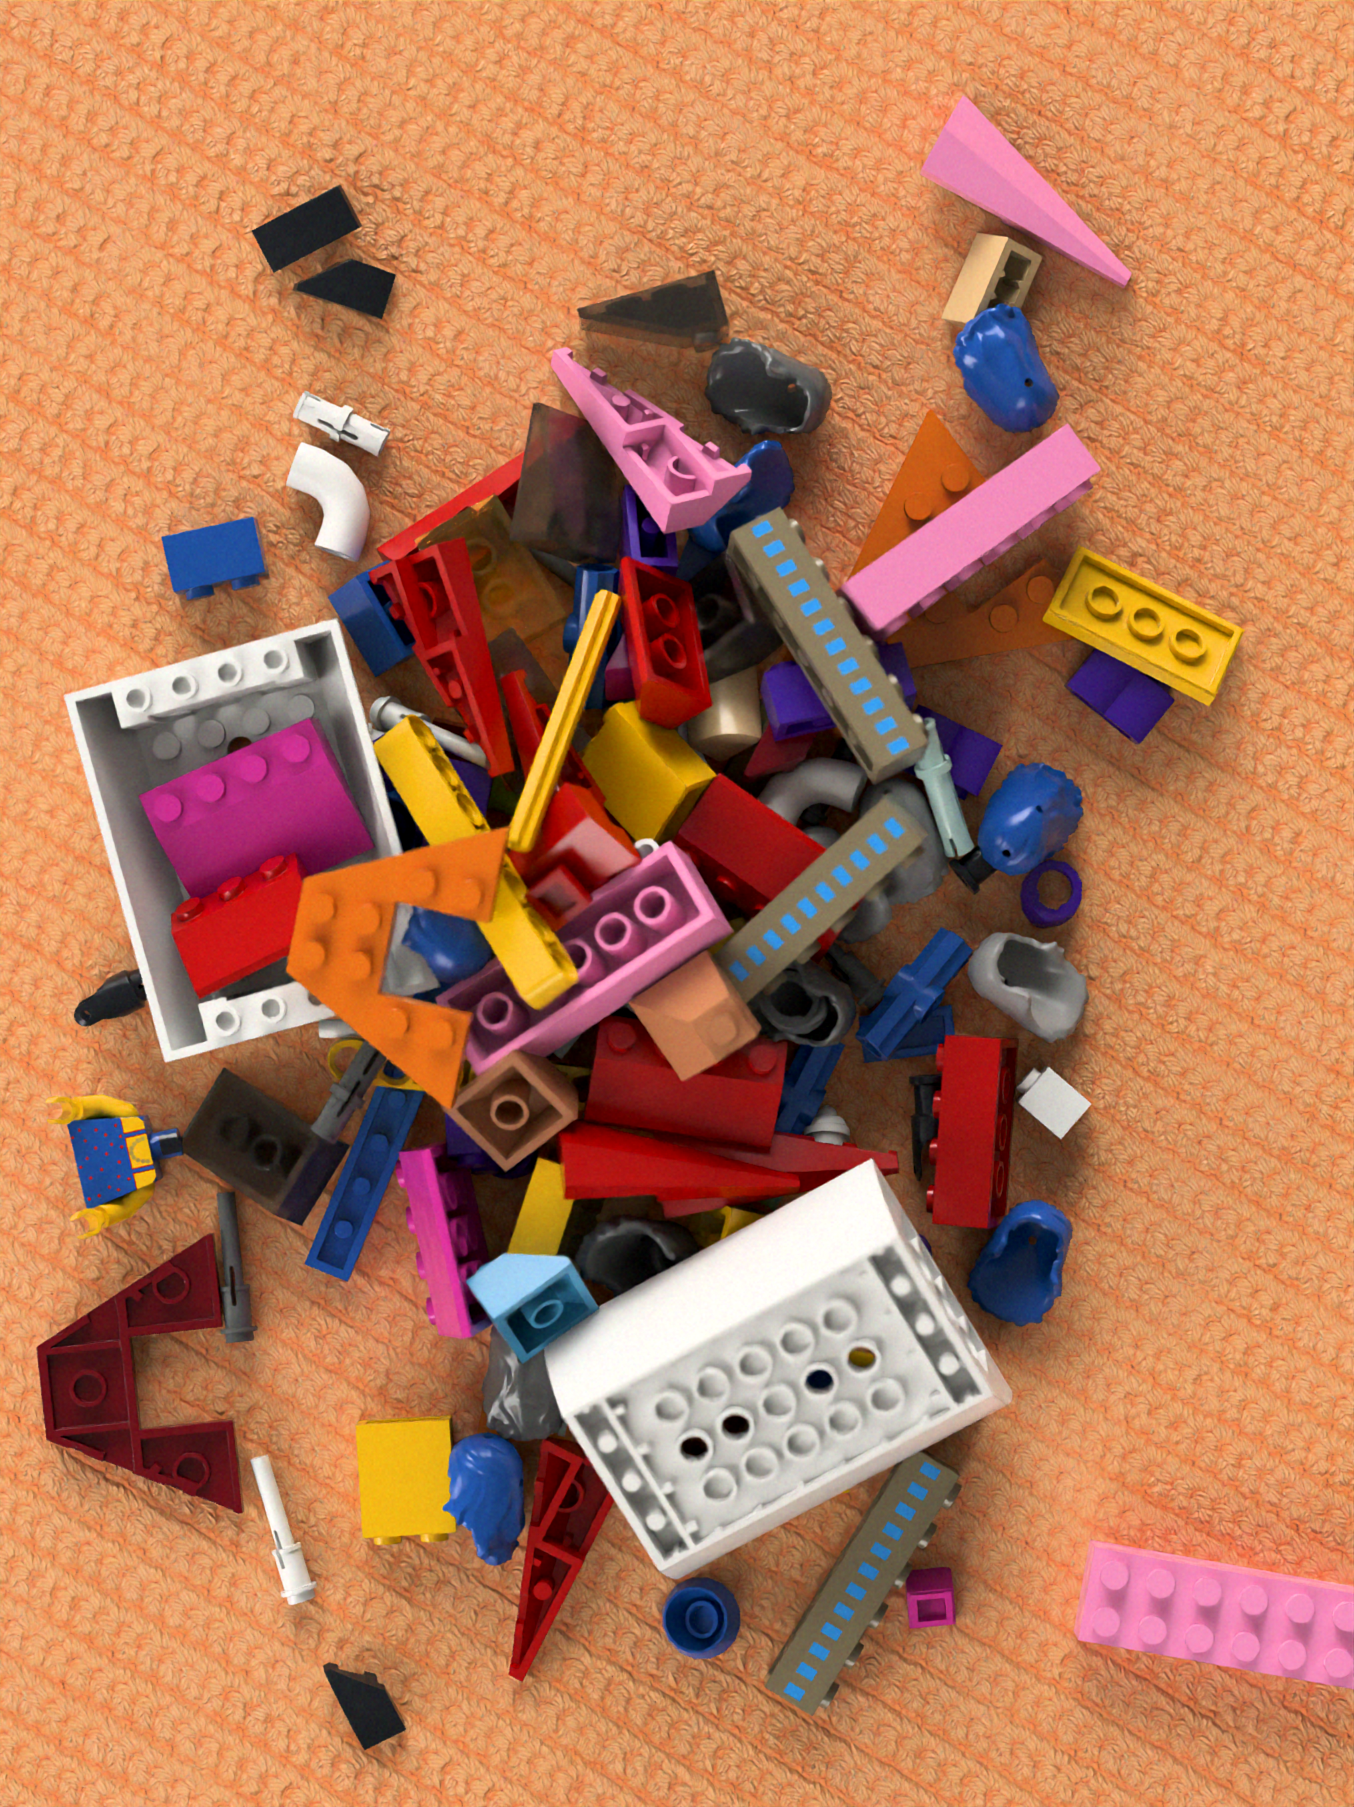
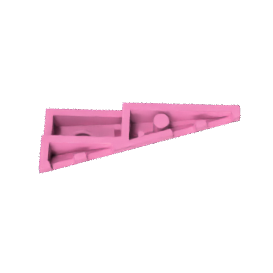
M962 96L926 159L920 175L1001 218V222L1124 288L1132 273L968 98Z
M566 347L553 351L550 366L664 534L704 525L750 481L752 471L744 464L737 468L719 457L720 448L711 442L702 446L684 434V424L631 389L622 393L607 383V373L599 368L590 372L573 360V351Z

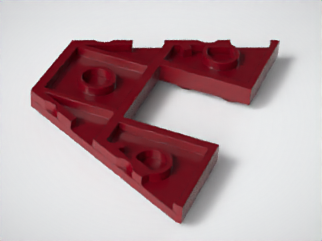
M209 1233L37 1346L36 1350L47 1441L65 1448L70 1447L83 1452L84 1455L102 1462H109L130 1470L133 1474L162 1485H169L182 1490L185 1494L203 1498L239 1514L244 1512L234 1418L142 1428L132 1337L224 1326L214 1233Z

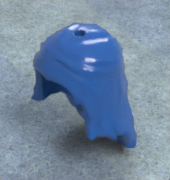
M1000 303L995 308H989L980 312L976 318L968 321L963 331L957 334L955 340L957 346L953 349L956 366L961 370L962 377L965 378L963 386L967 395L977 403L993 423L1006 432L1014 434L1018 432H1031L1034 428L1045 424L1055 412L1060 396L1044 363L1040 359L1031 325L1026 320L1021 309ZM1025 382L1029 383L1030 387H1027Z
M766 440L756 444L739 459L734 467L737 468L741 464L749 467L752 471L750 481L704 525L687 529L694 543L705 548L707 552L729 554L727 548L732 531L779 507L783 510L789 504L790 494L795 490L793 483L794 473L789 464L788 456L784 449H782L779 441Z
M1033 762L1027 766L1022 763L1018 764L1013 771H1009L1007 778L1002 781L1001 788L992 794L985 808L984 817L978 832V846L983 859L994 869L1002 871L1009 876H1016L1028 873L1042 861L1053 857L1056 852L1063 850V844L1068 842V836L1076 831L1078 821L1083 816V808L1080 806L1083 797L1079 787L1074 785L1073 780L1067 779L1065 772L1055 770L1043 762ZM1004 850H1008L1011 855L1005 854Z
M412 905L414 912L409 918L408 929L403 935L401 944L409 947L411 951L420 954L426 960L428 967L438 981L451 983L466 980L485 967L490 960L493 948L475 920Z
M1042 1200L1017 1203L1015 1207L1010 1208L1009 1213L1003 1218L996 1231L981 1249V1253L975 1261V1266L969 1274L970 1279L967 1287L972 1291V1300L979 1304L982 1311L992 1314L999 1320L1014 1322L1019 1327L1025 1326L1028 1323L1038 1324L1043 1321L1044 1313L1052 1308L1054 1299L1061 1296L1062 1269L1068 1254L1073 1231L1071 1222L1064 1213L1056 1209L1054 1205L1045 1203ZM1029 1237H1034L1036 1239V1243L1034 1245L1029 1243Z
M492 1433L470 1435L460 1440L451 1450L447 1473L448 1477L451 1478L449 1488L451 1497L442 1510L450 1512L456 1518L458 1526L464 1525L471 1531L474 1544L477 1547V1556L480 1559L485 1560L488 1565H501L512 1560L513 1552L519 1545L516 1539L525 1526L523 1461L514 1445L509 1440L503 1439L500 1435Z

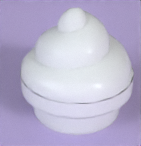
M825 1105L817 1111L811 1125L805 1126L803 1135L814 1137L817 1142L842 1146L843 1142L850 1140V1129L846 1126L845 1120L837 1116V1112L833 1107Z

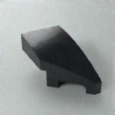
M348 259L344 262H337L327 267L324 271L295 283L293 291L328 304L345 307L375 319H382L396 274Z
M330 1662L323 1665L324 1673L364 1750L406 1730L402 1715L385 1685L378 1683L376 1674L364 1671L363 1675L341 1670L338 1668V1664Z

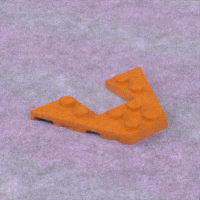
M932 409L927 412L847 581L986 482L985 478ZM1043 558L971 614L953 591L949 592L943 586L947 594L914 619L907 612L906 615L910 620L884 641L887 644L902 642L909 668L913 669L1077 638L1042 621L1061 581V578L1046 558Z
M508 826L434 846L415 849L387 858L364 862L332 872L309 876L303 882L286 972L448 1109H452L456 1105L474 1014L382 991L399 904L401 902L483 923L493 921L511 827Z

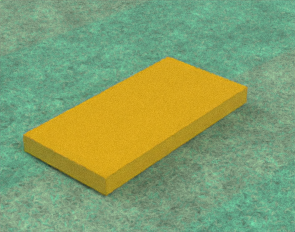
M1080 545L1075 550L1042 618V621L1210 706L1219 690L1245 631Z

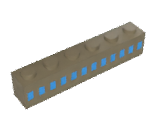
M781 507L732 531L727 551L863 769L875 785L923 759L929 744L928 729L918 714L911 715L903 702L904 693L898 680L892 674L887 676L878 662L879 653L874 642L869 636H862L853 623L855 617L848 601L843 596L837 597L829 585L830 576L824 563L820 558H812L804 545L806 542L805 536L798 522L793 518L788 520Z
M891 792L713 955L750 1011L754 1008L748 1001L760 990L766 996H769L788 978L782 971L794 959L801 965L804 964L822 947L817 941V938L830 927L836 934L857 915L851 907L859 899L865 896L871 902L891 883L886 875L896 865L899 864L906 870L926 851L920 843L924 841L929 833Z
M924 1449L895 1464L764 1677V1687L811 1716L814 1715L818 1706L823 1709L829 1706L839 1688V1685L834 1680L843 1666L848 1669L852 1668L863 1650L864 1645L858 1642L868 1626L875 1629L885 1615L888 1605L883 1601L892 1586L898 1590L902 1587L913 1565L908 1563L912 1553L917 1546L923 1550L933 1537L937 1525L932 1523L939 1509L942 1506L948 1510L957 1498L962 1488L957 1483L960 1477L957 1469Z

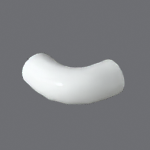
M301 442L291 465L286 486L310 494L322 506L323 522L314 546L337 557L358 562L366 542L370 519V509L364 486L347 463L323 449Z
M819 756L798 762L793 772L782 774L780 771L772 776L757 799L795 826L803 810L817 803L830 804L852 813L861 798L868 775L863 767L844 760Z

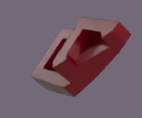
M769 722L741 780L750 783L756 781L757 777L778 771H781L782 774L793 772L796 764L804 761L819 731L775 741Z

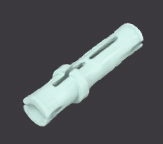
M925 718L924 722L929 732V744L923 759L914 766L917 778L923 780L942 839L945 855L947 857H954V848H956L958 856L970 852L974 848V843L970 838L951 778L952 762L950 756L943 752L935 727V720L933 718Z

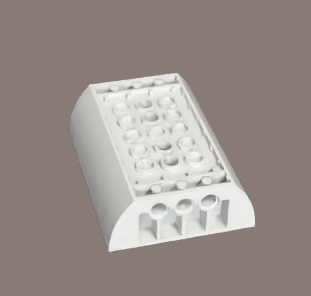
M331 619L63 695L165 1063L336 1016L332 1010L286 972L289 955L199 999L171 933V913L175 912L181 903L190 899V896L158 841L139 799V795L230 754L232 742L239 737H246L252 743H255L307 718H319L376 847L318 874L403 853L339 619ZM400 902L382 991L405 997L440 987V984L428 967L426 960L420 954L411 951L409 947L401 944L403 935L408 929L409 918L414 911L412 905Z
M873 1158L598 1306L599 1309L544 1347L548 1374L563 1418L659 1572L672 1579H679L1012 1402L1010 1387ZM867 1347L874 1352L875 1359L868 1366L858 1367L849 1361L848 1355L854 1348ZM823 1369L832 1375L833 1381L827 1388L815 1389L807 1383V1375L813 1370ZM740 1414L747 1418L750 1425L744 1432L734 1434L728 1432L723 1427L722 1422L729 1415ZM697 1436L705 1440L708 1448L701 1455L691 1456L682 1450L681 1443L688 1437Z

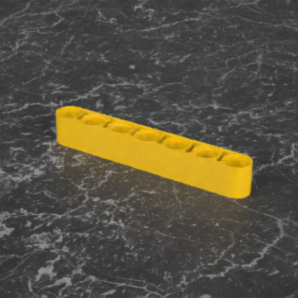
M413 714L406 716L374 743L373 746L378 760L430 846L492 831L432 731L420 718ZM506 854L493 921L490 923L476 922L521 996L529 1005L540 1010L578 981L579 976L554 931L524 898L528 889Z

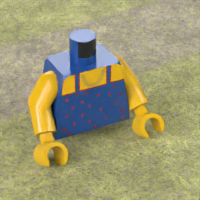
M104 1094L80 1096L72 1099L63 1096H52L46 1100V1103H60L62 1106L61 1116L58 1119H47V1122L59 1125L67 1124L87 1208L74 1213L70 1217V1221L84 1217L89 1223L88 1232L77 1236L80 1240L93 1237L102 1228H107L131 1218L154 1195L155 1182L163 1178L159 1160L184 1155L179 1129L173 1128L153 1133L149 1116L139 1115L133 1104Z

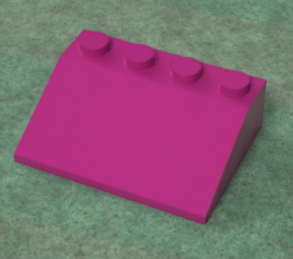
M307 718L139 795V799L156 837L190 898L199 897L201 899L217 891L218 887L226 880L236 876L243 878L259 870V867L265 861L274 856L282 855L285 857L296 851L310 876H313L376 847L319 718Z
M446 1140L404 1149L398 1152L400 1160L396 1162V1175L401 1188H406L410 1206L406 1207V1220L412 1234L416 1233L420 1252L416 1253V1265L421 1279H427L430 1297L426 1299V1309L429 1321L432 1325H437L439 1336L461 1339L472 1337L493 1325V1323L465 1282L476 1274L481 1266L490 1262L470 1168H458L457 1161L447 1158Z

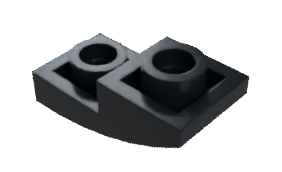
M340 184L252 230V233L274 273L362 227V224Z

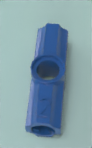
M582 563L577 566L573 612L566 620L563 631V648L566 653H569L568 668L595 595L601 590H607L618 595L620 570L614 568L613 565ZM617 619L613 625L586 699L584 710L603 709L608 705L605 695V669L622 638L621 622Z
M941 927L911 965L908 963L904 965L893 977L883 994L884 999L868 1016L865 1023L860 1026L855 1034V1038L867 1051L887 1062L918 1023L920 1025L924 1024L934 1013L945 996L946 992L944 990L958 975L963 966L968 963L973 955V950L953 931Z
M839 1042L838 1045H831L829 1047H812L809 1044L799 1045L788 1071L785 1070L783 1089L774 1131L801 1135L805 1126L811 1125L825 1097L827 1090L824 1088L845 1044Z

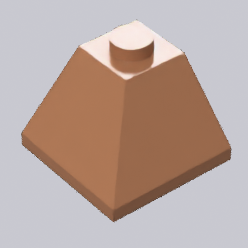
M708 949L628 1002L682 1081L717 1063L756 1037L762 1028Z
M513 1049L458 1091L456 1105L452 1109L445 1108L443 1105L442 1109L507 1172L577 1118L579 1090L547 1058Z

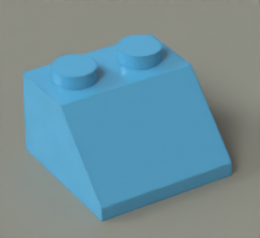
M504 1253L494 1261L481 1266L476 1274L465 1281L495 1328L522 1364L599 1309L567 1257Z

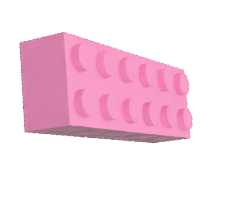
M1067 423L848 580L835 594L837 597L843 596L850 604L855 617L853 623L862 636H869L873 642H882L910 620L906 615L907 612L913 619L947 594L943 586L949 592H952L983 568L984 565L980 559L986 566L1021 539L1023 540L1057 513H1061L1079 500L1081 496L1093 488L1089 479L1099 472L1101 468Z
M671 841L667 842L643 858V862L639 866L628 868L590 895L593 897L591 905L558 931L554 932L574 964L579 979L543 1009H535L526 1002L498 957L488 962L474 976L460 981L435 998L438 1005L474 1014L466 1056L477 1076L513 1049L545 1058L733 932L691 858Z
M1090 1540L1074 1626V1633L1078 1640L1354 1689V1586Z

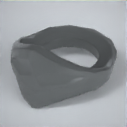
M783 971L788 976L784 982L791 981L804 988L800 972ZM762 990L760 992L759 1004L762 1014L778 1030L788 1034H806L817 1029L827 1016L825 995L816 996L806 990L807 996L813 1002L811 1010L805 1017H788L780 1014L771 1003V994L766 996Z

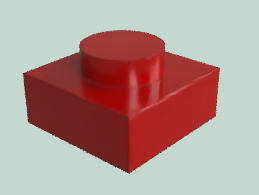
M563 863L529 888L524 895L527 902L554 932L585 910L593 901V897Z

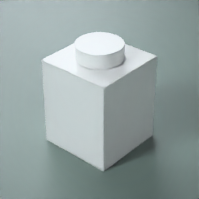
M1046 1065L1040 1072L1033 1067L1016 1086V1089L1021 1094L1015 1101L1059 1139L1063 1138L1091 1105L1087 1099Z

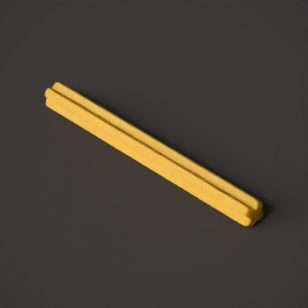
M601 590L594 597L513 817L508 847L518 852L526 853L533 847L622 604L621 597L610 591Z

